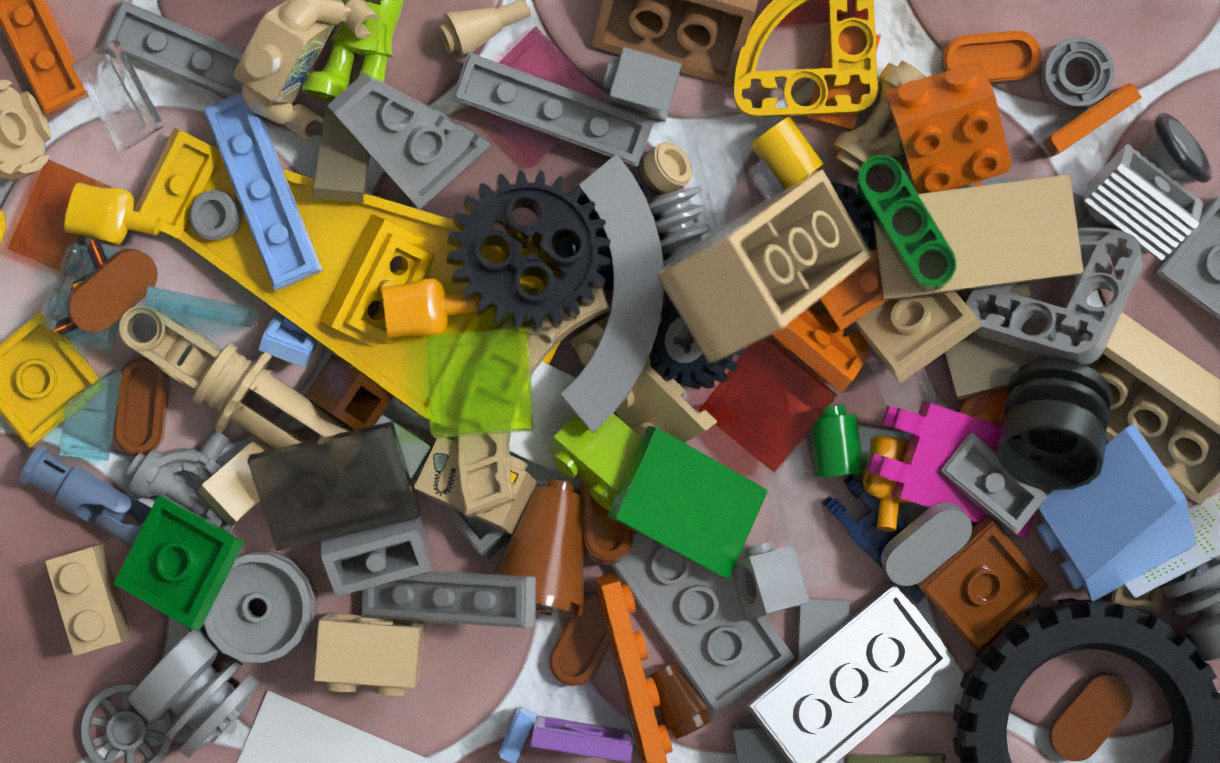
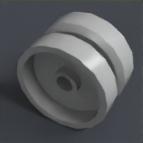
M253 551L237 557L204 621L208 637L224 654L241 662L266 663L285 656L308 635L316 618L317 594L311 577L296 560L277 551ZM260 598L265 601L267 611L263 616L255 615L257 608L250 607L252 599Z

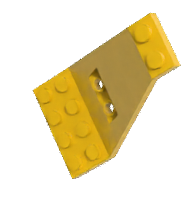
M174 127L133 211L160 216L161 231L177 238L424 418L460 434V415L469 383L491 340L510 317L506 316L503 322L496 327L494 326L495 311L491 308L480 316L476 315V312L448 315L447 329L443 334L429 336L408 335L388 338L382 286L400 285L435 278L442 283L446 295L463 293L468 283H452L451 280L453 273L460 269L461 266L447 263L448 253L460 249L447 243L450 232L462 231L453 224V219L367 193L364 196V203L316 199L313 192L315 178L283 169L324 272L277 291L273 288L219 149ZM210 190L221 191L232 195L238 201L242 211V221L239 229L233 236L226 240L215 241L205 239L194 231L190 223L189 212L193 201L201 193ZM488 245L480 250L482 257L489 263L499 264L507 259L502 248L496 245ZM531 247L521 248L519 254L527 258L531 254L536 255L537 250ZM396 256H400V268L395 272H391V260ZM551 269L553 275L556 278L562 276L561 272H556ZM527 276L520 280L521 288L530 295L536 296V293L545 286L541 279L535 276ZM475 297L477 309L480 300L478 299V297ZM378 300V312L373 316H369L368 306L373 301ZM559 343L542 360L543 362L550 364Z

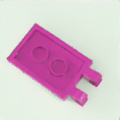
M922 401L918 414L887 405L881 424L910 433V441L903 462L872 453L866 472L896 481L892 496L926 507H932L942 502L955 503L964 510L971 521L980 522L986 514L940 472V469L971 432L997 453L1001 426ZM1036 511L1019 533L1015 535L1028 538Z

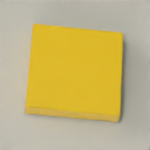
M41 310L0 344V414L29 448L36 446L108 386L66 334L61 335L53 332L56 322L46 310Z

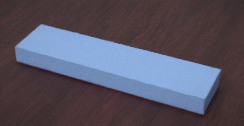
M242 92L204 108V114L273 288L281 291L324 272L262 116L247 108L243 101Z

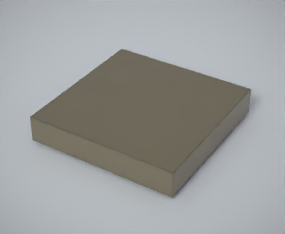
M1028 282L1016 284L1009 291L1010 293L1032 299ZM969 296L961 297L965 303ZM993 306L989 312H980L983 320H986L989 314L999 315L997 308ZM1038 317L1025 321L1021 328L1022 333L1031 336L1040 334L1042 331ZM1005 319V320H1006V323H1007V325H1008V328H1009V327H1010V320H1009V319ZM974 332L943 353L956 401L1008 389L1010 376L1020 366L1035 360L1049 359V357L982 338Z

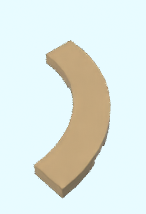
M562 275L561 277H559V278H557V279L563 280V279L565 278V276ZM545 286L536 294H543L546 291ZM588 287L595 296L591 306L576 301L580 309L578 318L574 320L564 311L561 312L562 323L558 329H555L548 318L543 319L540 332L535 333L530 320H524L517 333L513 330L512 318H509L485 350L469 383L460 415L461 427L459 452H457V471L460 493L465 513L468 517L516 501L511 480L509 454L511 430L517 405L528 381L545 356L576 328L610 311L603 288L594 289Z

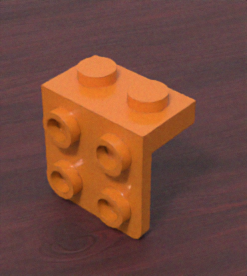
M981 60L967 65H958L948 71L920 80L908 81L901 86L885 91L888 106L901 138L913 186L918 194L953 190L1006 173L1010 170L1012 163L996 96Z

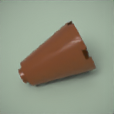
M547 479L545 486H535L494 574L535 576V613L551 616L553 608L566 611L564 618L581 619L584 611L583 497L574 493V484L556 479Z

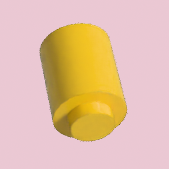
M790 116L780 121L750 144V147L763 165L767 166L766 169L771 176L777 179L778 182L776 183L782 191L816 173L817 169L824 164Z

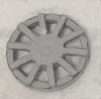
M124 683L109 687L99 693L84 712L81 722L83 746L94 763H113L120 750L126 751L127 763H135L134 749L136 747H139L149 758L150 761L146 763H160L167 755L173 739L169 741L165 737L168 728L173 722L171 711L168 710L158 719L149 722L137 710H132L131 704L126 701L130 696V692H133L139 684ZM122 692L123 710L119 712L108 697ZM101 703L112 715L110 720L93 716L95 709ZM164 719L165 733L148 730L149 724ZM90 724L106 727L107 734L92 740ZM146 738L164 741L157 754L144 741ZM109 741L113 748L105 759L97 752L95 747Z

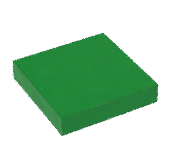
M158 495L113 584L186 627L200 631L245 541L170 498Z

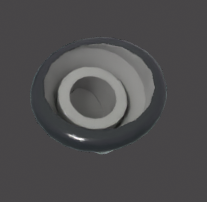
M1166 113L1158 114L1155 117L1154 126L1140 152L1141 156L1147 157L1149 162L1154 163L1157 168L1170 175L1172 180H1177L1179 185L1210 181L1213 173L1211 164L1193 135L1173 116Z

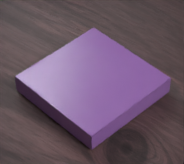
M538 715L534 723L531 747L630 763L633 739L630 730Z

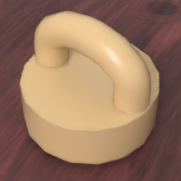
M659 143L640 159L639 169L644 182L660 195L678 191L688 184L692 178L690 160L685 152L673 143Z

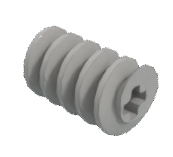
M701 186L655 196V200L648 204L652 215L659 217L655 224L658 236H663V239L660 241L662 255H667L668 257L663 261V267L699 243L698 238L711 230L709 224L696 223L694 221L695 217L706 211L705 205L690 203V198L702 191Z

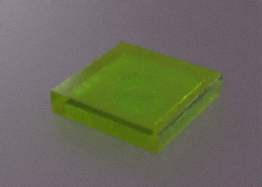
M526 328L520 329L518 333L514 332L513 329L427 336L431 435L434 438L534 431L529 331Z

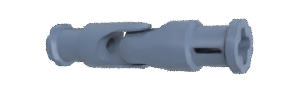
M42 445L38 446L29 457L19 476L18 482L24 486L28 484L34 485L55 497V504L83 520L99 526L104 532L132 547L151 507L124 492L118 491L109 483L77 465L73 468L48 455L47 448ZM127 514L132 515L139 525L124 524Z

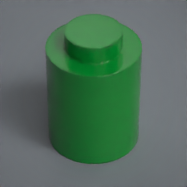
M846 404L816 408L817 418L808 419L815 478L864 472L857 413L847 414Z

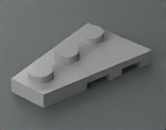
M365 72L327 105L418 209L424 207L492 145L484 136Z

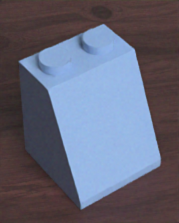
M1135 424L1125 428L1105 446L1101 472L1093 481L1075 489L1054 490L1038 507L1042 524L1037 526L1036 529L1041 540L1050 553L1057 549L1065 560L1060 566L1068 582L1074 590L1083 587L1092 602L1196 545L1185 496Z

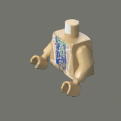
M286 0L266 13L261 19L233 74V77L244 83L242 95L247 108L280 125L285 124L289 130L304 141H313L314 138L305 132V128L313 120L323 124V118L304 104L292 105V102L295 101L302 88L304 78L310 73L335 25L343 21L358 38H367L371 35V32L362 22L368 18L378 19L377 14L363 0H350L345 5L341 0Z

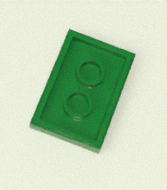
M647 426L607 517L712 574L729 580L768 490L658 427Z

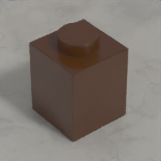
M331 355L305 393L306 397L365 437L394 397L334 355Z

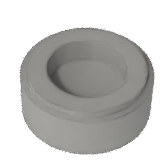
M210 190L201 193L195 198L190 208L189 219L192 228L199 236L209 240L221 241L230 238L237 232L242 221V211L238 201L232 195Z

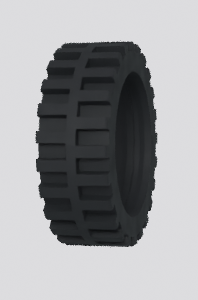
M1075 598L1059 599V604L1049 607L1035 606L1026 610L1028 616L1016 623L1010 621L999 630L1001 634L989 646L985 644L975 654L979 660L971 674L964 673L960 686L964 689L960 705H954L953 719L957 722V738H953L955 754L960 758V762L1012 763L1007 744V723L1014 698L1026 679L1044 663L1062 654L1093 649L1109 651L1125 656L1144 668L1154 678L1164 693L1173 723L1172 749L1167 763H1220V693L1217 692L1212 681L1217 676L1210 664L1201 661L1195 652L1197 647L1186 637L1170 628L1171 625L1141 610L1114 603L1107 599L1099 598L1094 602L1091 600H1077Z

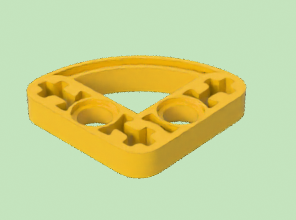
M773 0L752 25L745 47L741 48L737 60L733 83V98L739 111L748 117L764 118L855 114L863 112L870 107L876 99L878 91L874 0H855V14L865 11L866 20L852 17L839 22L837 21V13L846 15L847 0H828L830 68L756 71L761 51L773 30L792 11L810 1ZM853 27L858 28L864 33L867 41L864 51L860 54L850 55L840 48L838 42L839 35L844 29ZM824 77H834L832 88L845 87L849 84L850 77H857L860 86H867L868 94L860 97L859 104H852L849 95H834L833 101L835 106H826L828 87ZM775 79H785L782 95L786 108H776L778 97L763 99L760 108H752L751 100L743 99L742 91L749 90L753 81L760 82L762 90H776L778 87ZM810 79L816 83L819 89V98L816 103L806 107L800 106L793 100L791 89L796 81Z

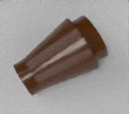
M672 663L649 675V677L653 678L660 698L659 707L667 731L671 730L676 740L711 722L706 713L710 708L680 673L676 663Z

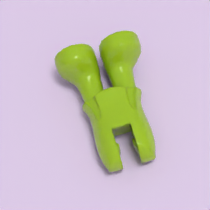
M343 0V4L345 5L350 0ZM363 0L379 17L378 19L368 18L362 22L369 29L371 35L367 38H358L341 21L330 39L333 46L324 69L307 74L301 91L309 96L331 103L349 87L355 54L364 56L359 77L365 72L385 83L388 58L393 57L392 40L404 0H381L380 5Z

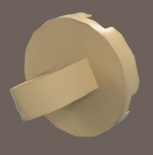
M0 80V176L10 180L24 178L39 171L48 162L49 154L44 156L45 142L51 139V130L47 118L34 96L28 91L19 94L15 89L9 87L13 82Z

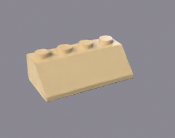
M1122 312L1101 356L1091 364L1085 365L1096 370L1108 382L1112 392L1106 440L1110 442L1125 428L1135 424L1180 491L1201 505L1220 486V380ZM1083 333L1079 339H1076L1073 346L1078 347L1082 340L1090 342L1088 333Z

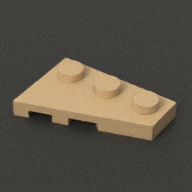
M609 315L570 340L571 345L585 367L599 346L606 330ZM650 356L630 394L616 410L619 418L641 438H643L647 426H653L686 443L717 423L706 410L700 414L695 411L682 398L686 390L674 379L666 382L650 366Z

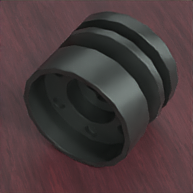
M1058 358L1041 359L1020 366L1010 376L1004 418L997 451L1002 468L1013 478L1023 483L1048 490L1075 489L1093 481L1100 474L1104 461L1107 439L1106 430L1112 402V392L1108 382L1096 370L1075 361Z

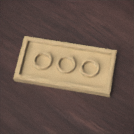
M1070 174L918 194L957 260L956 271L952 279L942 289L936 291H924L910 280L873 219L883 300L1076 276L1084 273ZM909 211L899 212L892 218L894 230L903 236L914 235L920 229L918 218ZM927 254L919 259L918 267L924 277L938 279L945 274L946 266L940 256Z

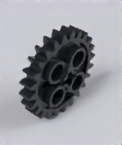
M518 170L515 184L510 185L503 174H499L496 180V191H493L485 183H481L478 189L481 202L467 196L463 206L470 215L456 213L454 216L453 224L462 231L450 232L447 243L460 249L448 253L447 263L459 265L461 268L453 273L452 283L467 282L468 286L463 291L461 299L467 301L478 297L480 302L476 315L480 316L491 308L495 311L494 326L496 327L507 316L512 318L513 330L517 333L524 320H530L535 333L540 332L543 319L548 318L552 326L558 329L562 323L561 312L564 311L574 320L578 318L580 309L576 301L591 306L595 296L588 287L601 289L605 282V279L595 271L607 270L611 261L607 257L598 254L607 250L611 244V240L608 238L596 237V234L604 229L606 221L605 219L590 220L589 217L594 211L596 204L594 201L582 206L577 203L582 190L580 187L573 189L568 194L562 191L564 177L560 176L552 186L545 185L544 171L540 170L535 182L532 183L527 182L523 170ZM519 208H527L533 211L538 222L531 226H522L513 219L512 212ZM500 223L508 234L495 230L493 224ZM557 239H566L575 246L577 254L569 258L561 257L553 251L551 243ZM531 244L538 248L536 255L531 254L527 258L519 254L521 248L526 249ZM488 245H496L502 248L507 259L502 263L492 264L485 261L480 250ZM551 269L556 272H562L565 278L563 280L557 279ZM527 276H535L544 283L546 291L537 296L530 295L521 288L520 280Z

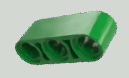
M876 155L868 158L862 164L857 176L856 188L859 196L910 280L924 291L942 289L949 283L956 271L957 260L954 252L901 165L887 155ZM874 169H884L892 175L894 186L887 192L877 193L868 187L866 175ZM902 211L913 213L919 220V231L911 236L898 234L892 225L893 216ZM927 254L940 256L946 266L945 274L938 279L924 277L918 267L919 259Z

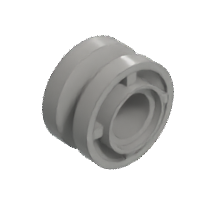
M1086 37L1070 38L1058 44L1044 57L1039 71V81L1045 96L1056 106L1067 110L1083 109L1101 100L1110 90L1114 80V63L1109 52L1097 41ZM1076 61L1085 66L1088 72V79L1084 86H1074L1067 80L1065 68L1068 62Z

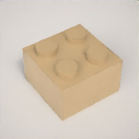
M328 612L319 620L314 681L326 682V690L356 692V687L360 685L376 686V694L405 696L406 690L416 688L422 676L426 621L362 617L360 614Z

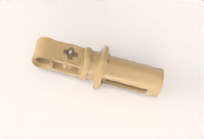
M140 305L132 307L124 313L120 320L119 332L122 340L129 347L154 362L159 369L190 388H194L195 392L192 399L200 406L203 403H207L210 408H214L219 413L215 430L219 433H222L232 421L234 423L233 426L237 424L242 426L333 487H335L367 438L272 376L271 369L269 371L266 370L273 357L268 352H265L254 362L250 359L247 360L244 355L239 354V348L231 342L223 349H220L215 342L183 322L180 323L155 306ZM143 313L151 315L157 323V333L149 342H142L137 339L132 329L136 317ZM193 346L192 350L190 351V353L181 365L182 359L184 358L190 347ZM251 391L264 397L331 441L333 444L327 453L322 452L246 402Z

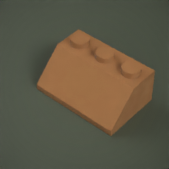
M603 0L591 47L619 55L622 54L623 47L681 63V73L733 87L737 60L741 48L745 47L758 0Z

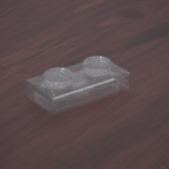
M119 40L106 42L72 65L118 151L130 149L165 127Z

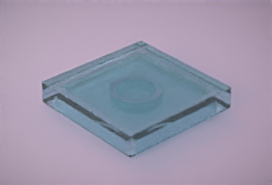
M148 286L145 299L148 307L252 328L253 325L256 326L259 313L257 308Z

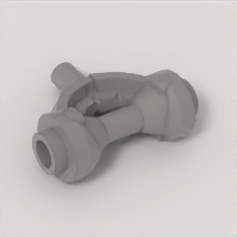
M213 429L199 452L190 447L173 449L164 453L153 449L147 456L140 452L131 463L125 475V478L131 481L128 491L139 498L149 499L151 496H167L231 533L237 522L230 527L199 492L178 481L174 475L179 472L191 473L205 483L222 468L216 461L230 439Z

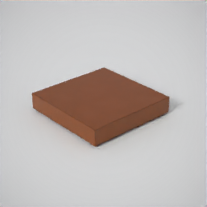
M987 515L972 528L971 537L962 549L923 581L916 584L977 652L1049 586L998 525Z

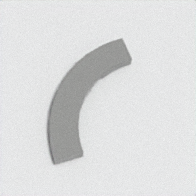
M618 154L614 155L579 184V187L582 189L581 192L588 202H595L594 211L598 219H605L606 221L603 230L606 238L611 240L609 248L614 273L611 312L603 337L587 366L576 380L561 393L562 399L592 434L616 412L628 397L641 375L654 345L664 297V287L656 275L664 267L655 220L637 181Z

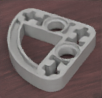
M1091 227L1078 228L1082 258H1091L1067 309L1010 293L1009 291L1017 283L973 289L966 302V305L977 316L981 324L980 328L974 331V333L985 339L1053 359L1075 361L1083 365L1091 364L1103 353L1142 270L1144 261L1139 241L1133 235L1120 230ZM1122 250L1127 251L1129 258L1121 257L1114 268L1115 278L1111 275L1113 265L1110 256H1119ZM1098 289H1107L1114 294L1110 303L1102 307H1093L1086 302L1088 296ZM992 306L997 308L999 315L989 314L986 320L981 318L980 312H989ZM1041 317L1048 321L1045 330L1038 335H1026L1021 331L1022 325L1030 318ZM1005 319H1009V320H1010V327H1009V328H1008V325H1007ZM1059 325H1061L1064 334L1058 333ZM1083 333H1088L1090 342L1082 340L1078 347L1073 346L1071 338L1079 339Z

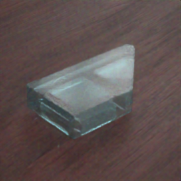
M112 369L65 403L59 455L109 461L122 377L121 369Z

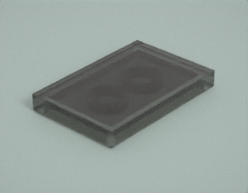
M393 421L251 454L247 460L276 551L417 519L421 513Z

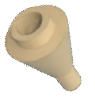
M517 0L497 9L490 7L444 13L445 23L439 25V32L446 50L449 53L456 51L459 57L463 59L469 52L472 53L502 31V27L528 18L531 14L525 0Z

